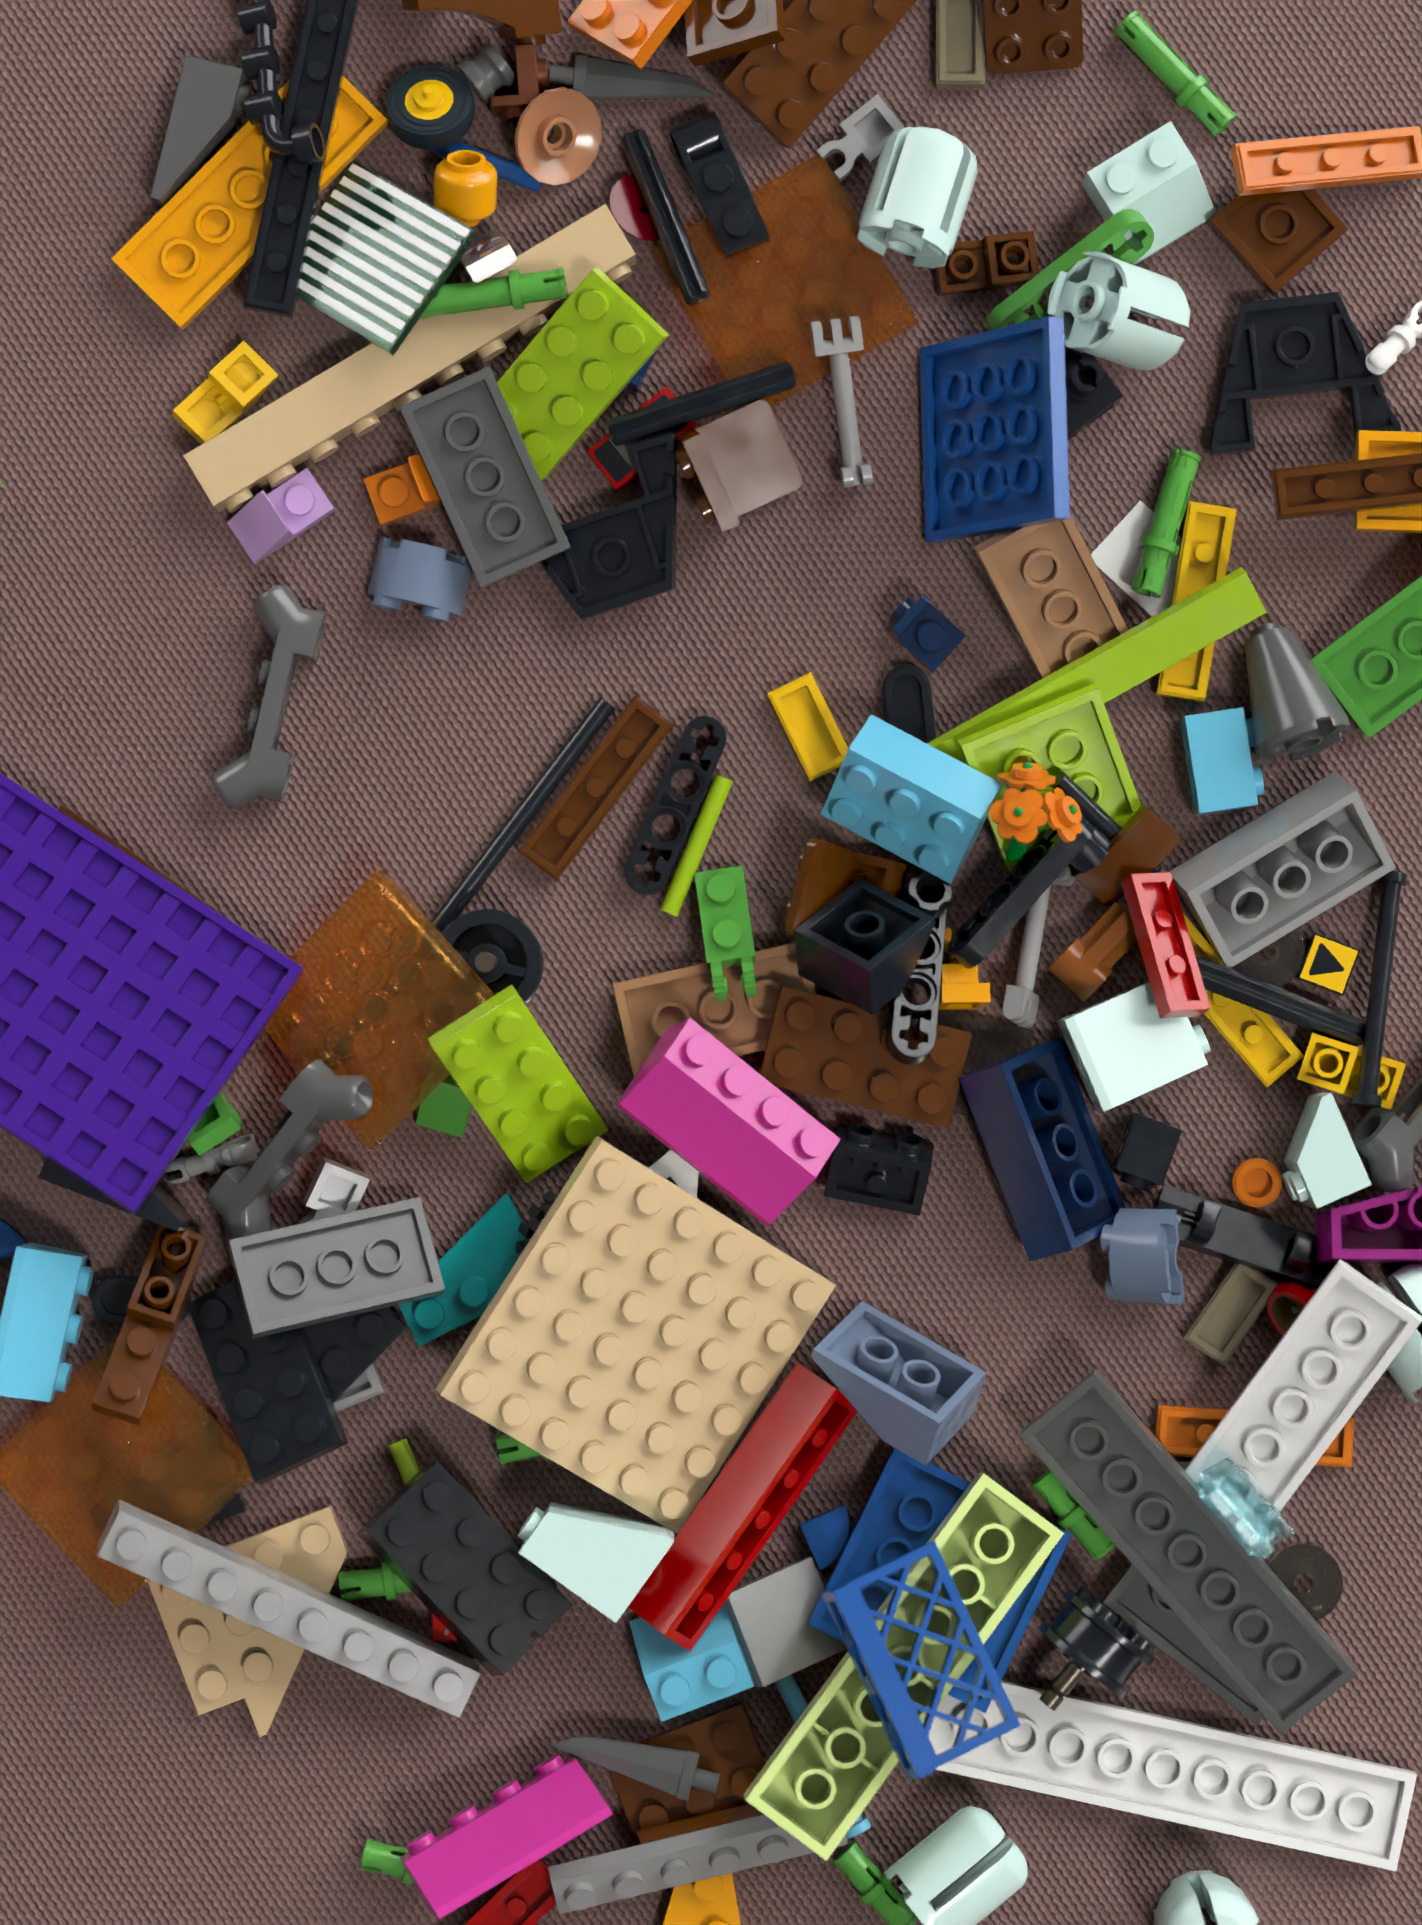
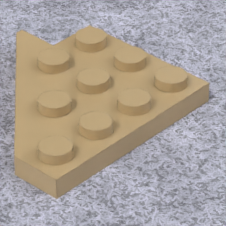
M332 1505L224 1546L330 1594L349 1552ZM147 1579L198 1716L245 1698L259 1737L266 1735L305 1649Z

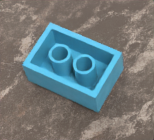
M871 714L849 747L820 815L951 884L972 850L1002 783Z

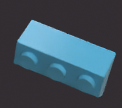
M34 1242L16 1246L0 1317V1396L51 1402L57 1399L59 1391L64 1393L67 1391L72 1373V1364L65 1362L69 1343L77 1344L83 1323V1316L76 1314L80 1295H88L94 1273V1268L87 1266L88 1254Z

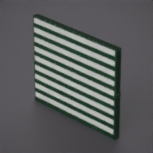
M352 161L313 218L297 298L394 356L433 298L437 296L438 291L478 233Z

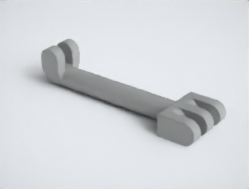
M859 315L848 317L849 337H843L840 318L829 319L831 339L823 340L821 322H810L813 356L829 355L843 462V467L840 468L842 488L873 484L870 464H862L848 353L864 350Z
M1067 866L1051 885H1072L1075 881V878L1071 876L1074 870ZM1051 885L1027 911L1015 984L1006 986L1002 1010L1003 1015L1023 1029L1031 1028L1036 1021L1040 997L1033 992Z

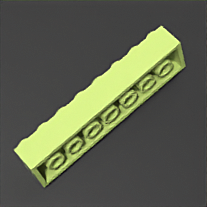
M977 1473L927 1543L936 1542L984 1645L1064 1533L987 1475ZM927 1556L911 1564L905 1584L930 1593L936 1574ZM940 1587L938 1596L947 1599L942 1587ZM894 1588L877 1612L886 1615ZM902 1591L893 1618L918 1627L927 1600ZM935 1603L926 1630L951 1639L957 1623L953 1610ZM873 1618L880 1632L883 1621ZM891 1625L885 1641L890 1655L907 1661L916 1633ZM962 1632L959 1642L968 1645V1642ZM924 1637L915 1664L940 1673L949 1646ZM957 1649L948 1677L958 1680L973 1660L974 1655ZM848 1651L743 1794L747 1802L826 1861L899 1762ZM895 1664L900 1677H902L904 1667ZM913 1671L907 1687L911 1701L929 1707L937 1679ZM945 1683L939 1705L950 1692L953 1685ZM917 1711V1714L923 1724L926 1714Z

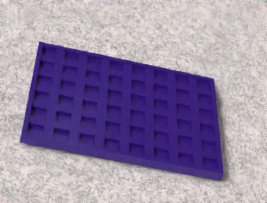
M0 774V1128L135 1215L303 973V967Z

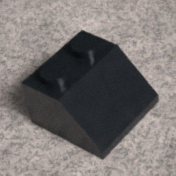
M859 878L794 930L798 975L873 1015L906 988L933 931L935 918Z

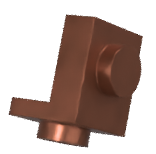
M535 44L515 46L519 95L490 97V107L493 116H502V121L519 122L520 115L530 101L540 95V88H549L547 58L537 57Z

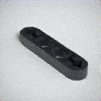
M701 716L691 720L685 727L626 864V882L637 894L645 896L654 895L661 891L668 882L725 749L727 739L725 729L713 717ZM705 725L714 728L713 737L719 740L716 747L707 746L701 757V761L710 762L707 771H704L694 762L679 760L683 751L692 757L697 742L694 738H691V733L693 730L701 732ZM685 769L694 772L700 782L696 794L687 798L679 797L671 788V780L674 774ZM665 814L675 817L680 823L681 828L678 837L672 842L667 843L657 840L652 834L651 829L654 820L660 815ZM644 841H648L656 849L672 851L669 861H665L659 855L655 864V871L661 874L660 880L658 882L649 881L646 887L638 885L639 876L633 873V868L636 864L644 866L651 853L650 851H641Z

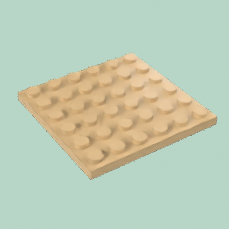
M596 1136L435 1390L447 1400L678 1534L836 1285Z

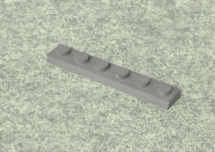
M761 1815L550 1866L548 1870L559 1914H564L720 1875H728L769 1863H777L815 1852L769 1817ZM846 1835L837 1847L848 1845Z

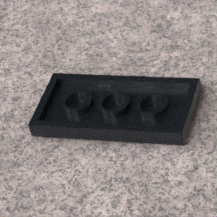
M236 1280L187 1303L254 1483L264 1484L348 1444L304 1327L251 1339Z

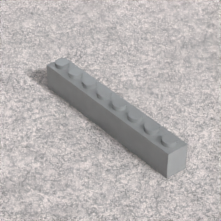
M118 1499L97 1543L98 1557L460 1718L481 1674L476 1660L433 1642V1640Z

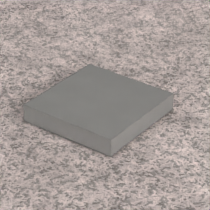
M805 1557L735 1588L725 1601V1606L757 1687H765L847 1649L843 1641L807 1624L824 1590L813 1557Z

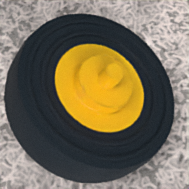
M425 65L413 68L395 80L387 95L386 111L389 124L401 141L414 148L433 150L454 144L468 132L474 119L475 103L472 90L461 74L448 67Z

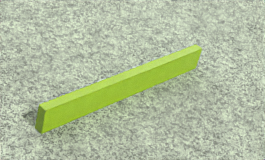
M1241 567L927 744L966 764L957 740L1092 683L1098 687L1103 703H1106L1267 612L1246 571Z

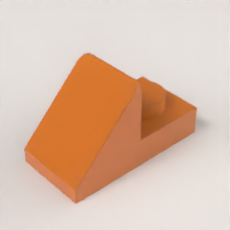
M421 454L407 457L408 463L364 478L381 527L443 505Z

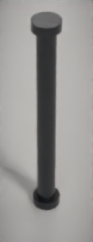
M1390 871L1377 879V882L1382 884L1360 1076L1358 1093L1352 1094L1351 1104L1362 1107L1380 1108L1382 1097L1378 1096L1377 1093L1401 886L1407 885L1408 877L1407 874L1397 871Z

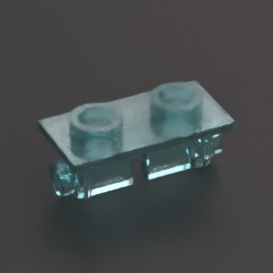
M1229 1456L1200 1473L1202 1477L1194 1484L1199 1490L1197 1496L1221 1522L1226 1520L1232 1513L1235 1514L1238 1519L1228 1531L1241 1544L1249 1556L1255 1554L1260 1561L1265 1559L1275 1549L1274 1544L1294 1533L1292 1528L1282 1518L1279 1510L1265 1499L1252 1484L1246 1472L1238 1467Z

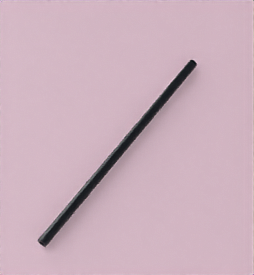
M602 698L597 700L324 1062L338 1076L433 952L443 931L461 915L614 712L615 708ZM288 1110L276 1126L278 1130L283 1127L293 1114L290 1110Z

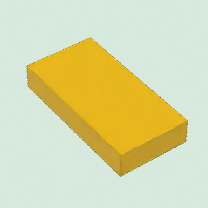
M810 672L767 693L768 699L809 782L840 768L849 748L812 673Z

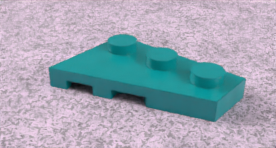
M508 1192L438 1261L445 1286L443 1295L398 1305L418 1346L483 1315L520 1257L516 1253V1241H524V1236L518 1232L522 1219Z

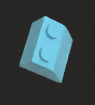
M725 1603L691 1652L664 1636L640 1616L629 1621L642 1672L661 1722L754 1687L755 1680Z

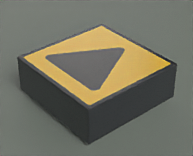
M1312 933L1295 979L1343 996L1360 950L1320 934Z

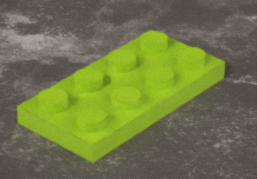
M598 267L588 273L497 382L541 480H544L553 472L669 336L655 320Z
M510 985L428 1038L436 1054L525 1183H528L586 1146L596 1136L600 1137L609 1131L513 985Z

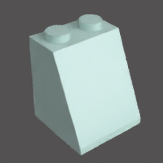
M1149 981L1057 1020V1024L1095 1111L1105 1112L1208 1065L1204 1054L1210 1052L1211 1049L1201 1026L1196 1025L1192 1027L1188 1017L1160 1019Z
M551 1502L545 1511L536 1507L517 1535L523 1540L518 1552L615 1623L675 1540V1532L660 1523Z

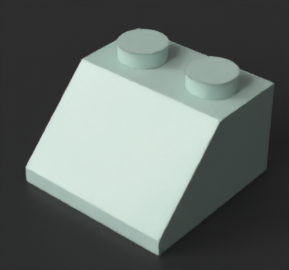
M1171 121L1088 171L1082 183L1104 221H1107L1122 210L1131 209L1142 214L1152 227L1154 232L1152 246L1133 265L1142 262L1217 214L1197 162ZM1129 230L1123 236L1126 240H1129L1135 234L1132 230Z
M1317 1092L1308 1096L1283 1160L1288 1171L1281 1175L1293 1201L1298 1199L1304 1206L1317 1209L1372 1184L1332 1093Z

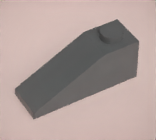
M185 55L150 196L157 208H162L203 167L236 128L239 114L246 115L245 98L252 95L253 87L247 85L248 79L243 69Z

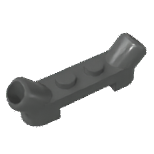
M274 586L258 596L254 602L253 611L275 644L272 660L265 658L260 670L258 687L265 688L261 707L253 706L249 717L247 735L254 736L251 750L214 773L212 782L224 802L232 809L239 810L258 797L282 803L288 789L295 756L291 753L277 750L298 658L318 661L327 617L324 611L304 608L290 586Z
M317 1059L309 1064L293 1080L279 1099L293 1114L253 1166L248 1162L224 1171L207 1194L206 1202L223 1217L226 1244L231 1239L272 1230L268 1197L272 1192L280 1191L292 1179L295 1171L291 1167L299 1157L308 1155L322 1139L319 1130L326 1121L362 1119L368 1114L373 1104V1093L370 1083L362 1075L338 1076L321 1059Z
M1422 1076L1392 1112L1383 1107L1371 1108L1352 1134L1351 1138L1356 1149L1367 1158L1370 1182L1379 1191L1401 1192L1408 1190L1415 1183L1414 1146L1422 1138Z

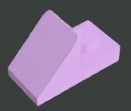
M306 468L267 495L263 490L259 492L227 524L253 563L256 564L336 510L309 469Z

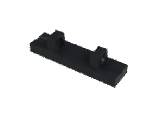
M1163 1185L1160 1189L1155 1209L1177 1210L1179 1246L1234 1264H1241L1261 1273L1288 1282H1295L1309 1289H1318L1336 1265V1263H1316V1235L1166 1185ZM1289 1242L1293 1243L1294 1247L1284 1262Z

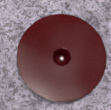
M628 175L618 180L609 194V209L619 227L630 236L640 240H659V235L635 175ZM671 195V197H672V199H673V202H674V204H675V207H676V209H677L675 200H674L673 196Z

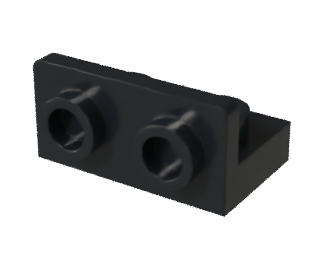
M863 1123L838 1124L836 1136L841 1140L832 1153L824 1196L920 1216L932 1166L934 1144L912 1133L895 1135L876 1131L873 1127Z

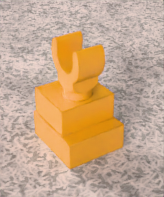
M947 927L945 929L943 950L948 954L950 964H942L938 1010H981L991 1002L990 983H979L978 965L967 969L948 952L947 948L951 940L952 931L950 927Z

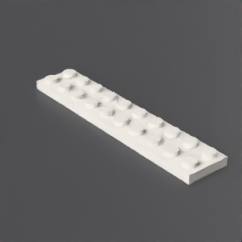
M1001 1680V1684L1021 1726L936 1768L940 1771L1392 1871L1397 1870L1417 1774L1410 1770L1071 1695L1063 1696L1064 1700L1053 1711L1039 1699L1045 1692L1044 1689ZM947 1694L937 1708V1711L962 1719L966 1703ZM992 1700L986 1713L974 1708L970 1723L988 1729L1004 1720L995 1701ZM934 1717L928 1737L936 1754H939L953 1746L959 1726ZM967 1729L964 1741L979 1733Z

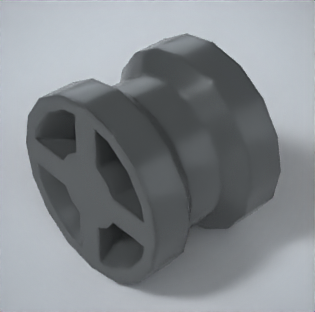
M488 41L479 47V54L475 58L463 60L457 65L458 71L468 82L470 88L486 105L490 103V97H494L498 89L502 86L510 87L517 81V77L510 66Z

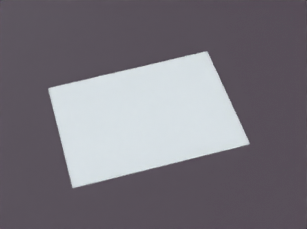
M1139 501L1091 553V556L1099 569L1153 617L1170 607L1178 553L1176 557L1171 558L1160 598H1154L1152 593L1150 597L1144 596L1130 589L1143 550L1139 547L1141 537L1147 535L1154 514L1143 502ZM1178 535L1176 545L1180 547L1181 537Z

